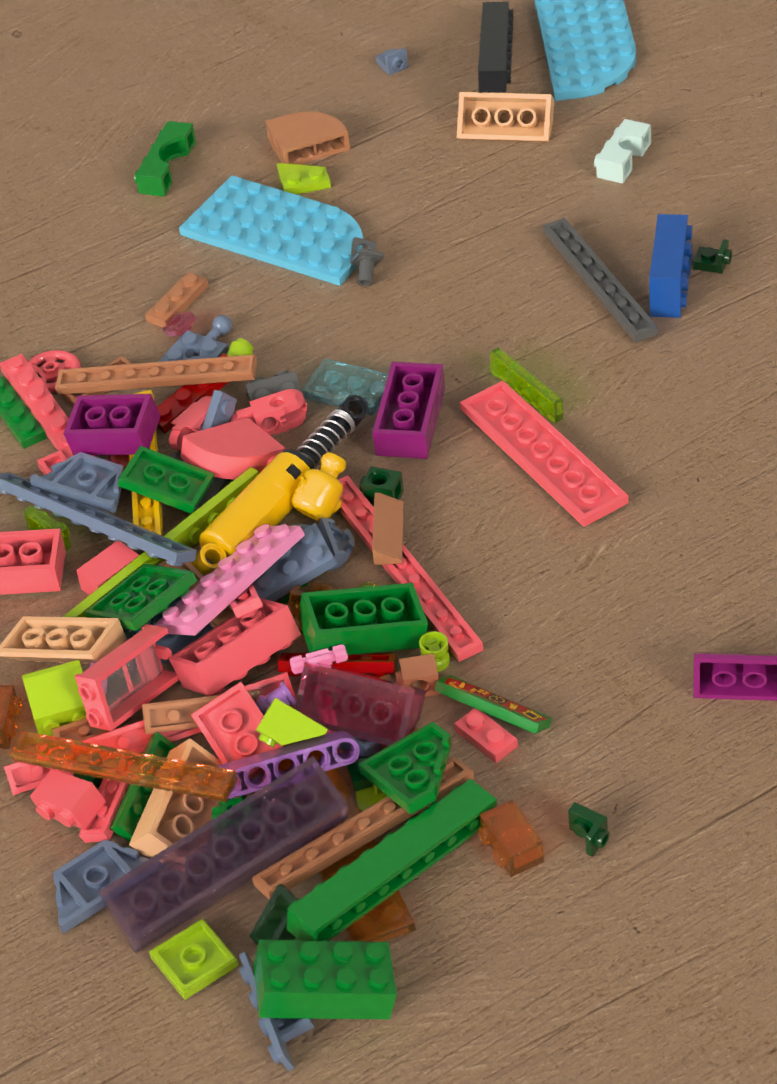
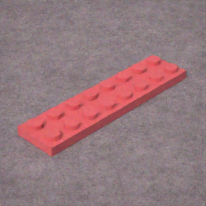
M501 381L460 402L461 411L583 527L629 503L628 495L505 381Z

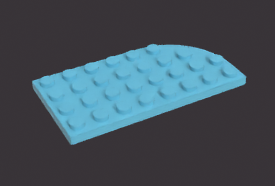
M534 0L555 101L577 99L605 92V87L612 84L617 86L627 78V73L634 69L636 47L624 0Z
M233 175L179 227L180 235L339 286L358 266L350 264L352 239L354 237L363 239L361 228L355 219L336 206ZM363 245L358 246V252L363 248Z

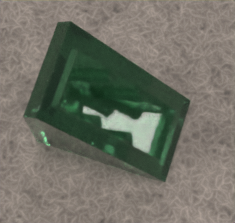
M278 884L249 935L257 945L259 940L296 939L287 930V908L298 898L284 884Z

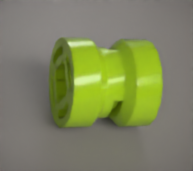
M437 631L424 634L419 640L421 655L434 653L437 671L445 670L450 664L448 638L445 634Z

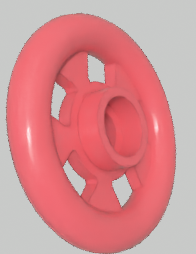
M63 350L42 352L28 361L36 374H39L40 379L50 393L56 392V382L54 381H57L59 370L81 368L79 359L72 353ZM56 360H62V361H64V362H63V363H59V362H56Z

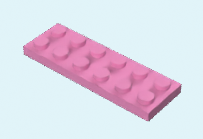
M269 524L258 527L250 539L240 543L236 547L237 550L230 557L221 560L218 563V567L212 573L203 576L200 579V584L183 595L180 602L174 607L165 610L162 614L163 617L155 623V626L167 628V634H198L305 535L301 526H287L286 524L269 526Z

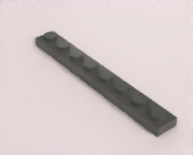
M565 218L543 225L545 236L635 343L658 335V326Z

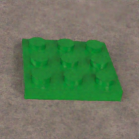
M144 564L84 613L87 618H118L122 628L137 631L142 629L141 627L145 624H148V621L156 614L168 609L169 604L173 600L185 595L189 591V587L197 582L193 571Z

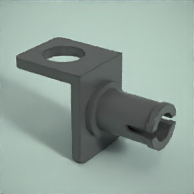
M354 237L352 239L350 264L359 266L357 283L362 286H371L373 284L374 267L384 258V253L376 251V242ZM360 245H364L368 248H362L359 252L357 251V248Z

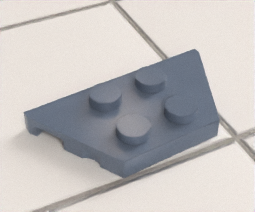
M79 452L69 457L66 461L52 465V472L41 477L37 474L30 477L31 485L115 513L122 487L118 486V480L124 471V467Z
M105 839L55 870L53 878L59 915L58 924L63 934L164 870L162 860L157 857L153 860L144 858L139 855L137 850L128 847L122 848L117 843Z

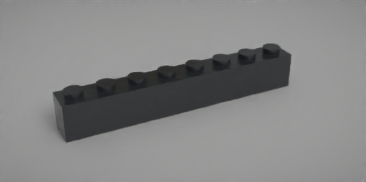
M509 1L483 2L478 63L479 93L506 92L507 84H511L514 18L513 9H509Z

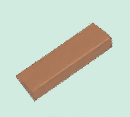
M375 493L372 545L374 565L402 564L404 502L381 493Z

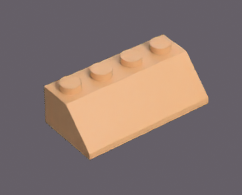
M460 92L457 139L549 142L553 125L554 98L550 94Z
M23 616L1 643L0 657L20 661L59 663L79 659L80 663L84 664L97 663L126 642L127 638L118 618Z
M188 739L170 750L129 845L150 860L157 857L162 860L163 864L195 869L200 862L212 832V808L219 806L220 799L225 800V798L220 797L216 793L211 783L212 771L217 766L222 765V762L192 739ZM229 775L224 776L219 780L218 785L228 787L233 779Z

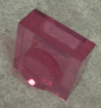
M191 311L178 313L163 330L168 337H181L186 330H191V325L196 321V317Z

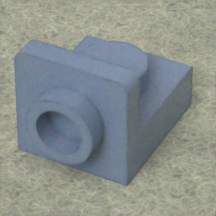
M405 48L387 50L382 54L376 55V63L388 75L407 69V50Z

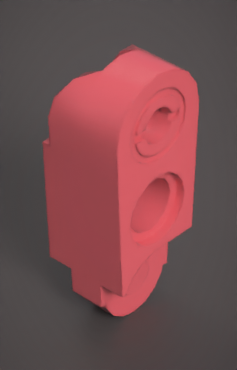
M287 389L249 401L250 407L236 411L231 416L230 422L248 417L271 436L289 431L288 429L302 425L306 419L307 403L302 392L296 389Z
M211 396L202 397L199 401L194 402L171 422V424H175L169 435V445L172 449L181 451L183 435L201 431L212 399Z

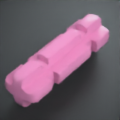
M343 644L333 646V650L325 648L306 653V657L303 658L301 655L290 658L292 672L300 674L304 673L307 668L311 671L330 666L333 661H336V663L345 662L348 660L346 648Z

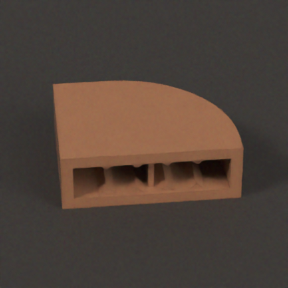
M297 112L265 121L268 141L282 163L300 165L350 150L348 130L340 120L328 114Z

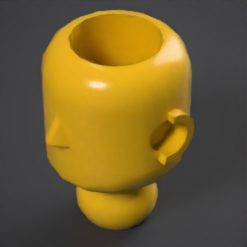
M325 453L321 458L319 470L309 469L300 477V482L292 496L293 507L300 513L318 521L321 518H330L333 513H336L342 504L340 498L343 493L342 483L337 477L345 470L346 461L333 453Z

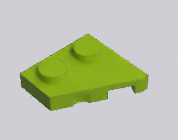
M287 163L276 164L281 185L285 192L297 195L331 188L326 167Z

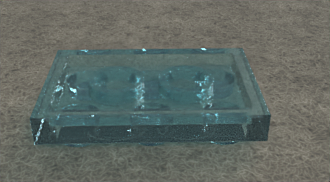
M324 358L302 389V394L305 399L337 407L348 396L358 395L364 398L368 404L367 414L373 416L381 403L388 374Z

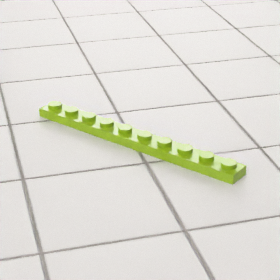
M250 467L164 537L190 548L199 543L201 533L259 474V471ZM146 551L143 552L63 617L87 618L84 613L87 609L144 564L158 565L165 561V559L150 557Z

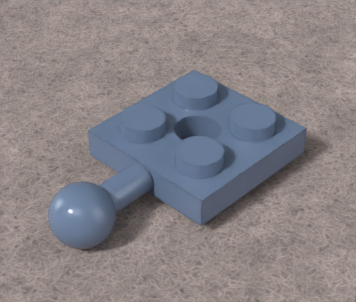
M225 315L217 316L212 322L211 331L206 336L186 330L158 362L216 358L223 353L227 355L229 350L228 344L216 341V339L220 335H225L231 331L232 322L230 318Z

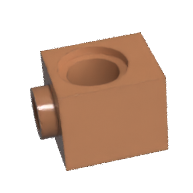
M434 653L399 659L400 671L395 672L398 689H404L406 700L440 695V693L434 690L436 681L439 680Z

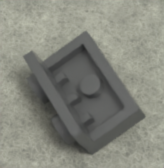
M280 371L274 377L266 379L264 377H257L255 380H250L245 387L249 401L287 389L302 391L296 371Z

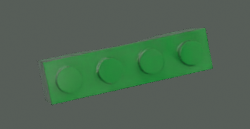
M167 121L163 129L159 131L156 141L152 143L150 151L143 158L140 168L136 170L134 175V182L137 184L139 194L165 197L173 183L168 162L178 157L188 156L196 143L193 123Z

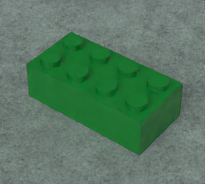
M413 583L305 592L301 594L298 619L309 653L325 648L333 650V646L340 644L345 646L347 655L420 648L419 640L427 631L428 622Z
M259 940L253 965L259 1018L390 1020L397 992L389 942Z

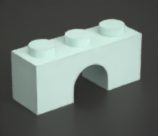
M624 119L621 125L615 129L610 140L606 141L603 150L595 157L594 166L597 167V178L624 183L632 172V155L642 157L651 145V124Z

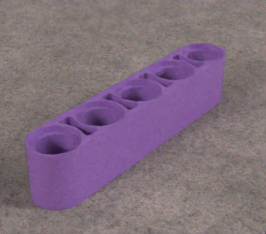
M337 731L219 765L211 773V783L220 797L225 799L234 798L349 765L358 758L360 750L357 742L348 732ZM350 742V748L346 753H337V747L340 743ZM314 750L321 751V757L317 761H307L310 752ZM283 759L292 760V764L287 770L278 769V764ZM260 767L263 769L260 777L256 779L248 777L249 771L252 768ZM228 775L233 777V782L230 786L221 787L218 785L222 777Z

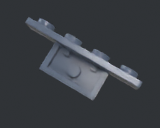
M246 952L239 954L243 964L239 971L245 983L252 988V992L248 993L252 1005L258 1011L254 962ZM259 1018L258 1022L264 1035L270 1037L272 1044L268 1045V1050L276 1064L281 1062L288 1071H291L295 1067L286 1042L313 1029L315 1026L312 1019Z

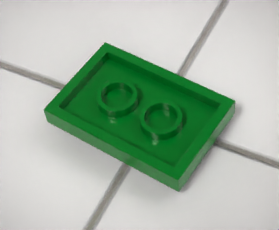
M140 446L120 475L118 486L192 514L211 486L214 473Z

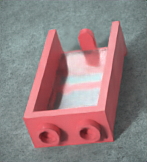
M145 624L141 627L142 630L83 673L75 675L78 692L82 698L90 727L112 731L142 708V704H148L179 680L176 672L163 670L160 660L169 659L172 656V651L168 647L159 646L155 643L168 633L167 628Z

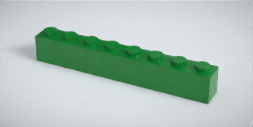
M471 778L461 786H455L447 796L439 801H434L427 810L417 817L410 818L403 827L394 833H389L378 845L372 849L365 850L358 859L349 865L341 867L327 881L317 884L309 894L293 901L289 908H287V930L298 940L330 941L495 820L497 799Z

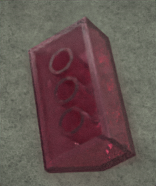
M305 662L294 709L328 730L335 732L345 731L351 736L390 746L413 733L421 717L426 689L321 663Z

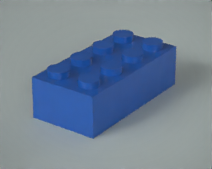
M658 214L649 276L650 317L681 318V309L687 306V292L691 271L690 260H692L693 245H691V241H688L692 240L693 225H688V215Z

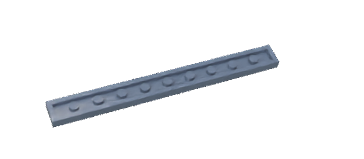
M11 472L0 473V493L12 494L17 496L16 499L19 501L34 503L35 508L50 510L57 517L69 518L73 524L90 527L89 530L91 532L104 533L108 535L110 540L123 541L127 543V547L144 550L148 556L165 559L169 565L182 566L185 562L195 561L197 550L90 505L31 485L30 480Z

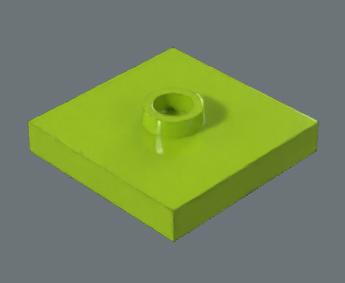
M203 918L149 951L151 959L184 1000L239 966L237 958Z

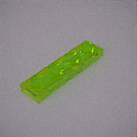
M499 347L490 351V370L494 376L505 381L527 403H531L543 416H547L554 423L563 419L562 398Z

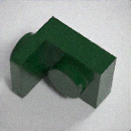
M723 239L720 249L699 246L693 261V269L722 274L726 264L729 265L732 259L729 240Z
M574 802L568 810L569 829L579 837L585 838L586 854L593 857L597 850L604 848L609 840L610 832L608 831L607 817Z

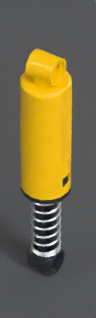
M358 395L348 396L338 409L332 411L327 419L315 429L314 433L310 434L309 438L303 441L302 446H299L296 451L284 449L279 452L201 533L199 538L201 550L197 553L195 561H192V565L203 576L212 573L218 567V563L221 560L230 557L237 550L236 547L240 543L247 541L255 534L254 531L258 527L265 524L277 526L294 508L292 496L300 482V477L309 469H317L316 465H321L320 460L322 456L327 452H334L335 446H340L341 440L347 439V434H351L368 413L369 407L365 399ZM205 558H208L213 564L208 563Z

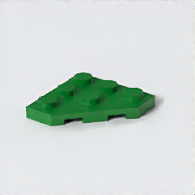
M431 722L358 763L360 773L411 815L437 799L452 746L451 737L448 732L435 722Z

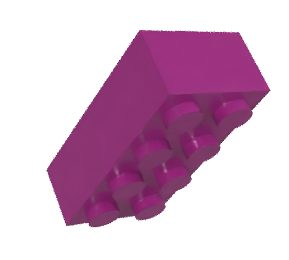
M391 362L372 432L375 456L428 459L445 391L443 364Z

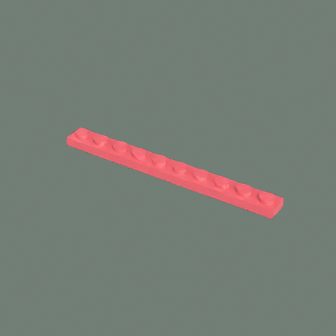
M347 475L338 479L343 486V493L340 498L342 504L339 511L372 552L374 507ZM404 544L402 564H381L396 584L413 583L429 626L433 631L446 635L448 638V650L458 662L484 651L483 642Z
M287 672L244 686L247 691L260 690L261 695L266 696L280 687L279 683L284 681L295 698ZM140 720L112 731L6 765L4 769L12 794L16 795L37 788L51 769L73 776L78 767L85 763L93 754L101 758L105 765L144 752L150 737L155 733L145 734L144 721ZM200 728L160 732V734L174 742L202 731Z

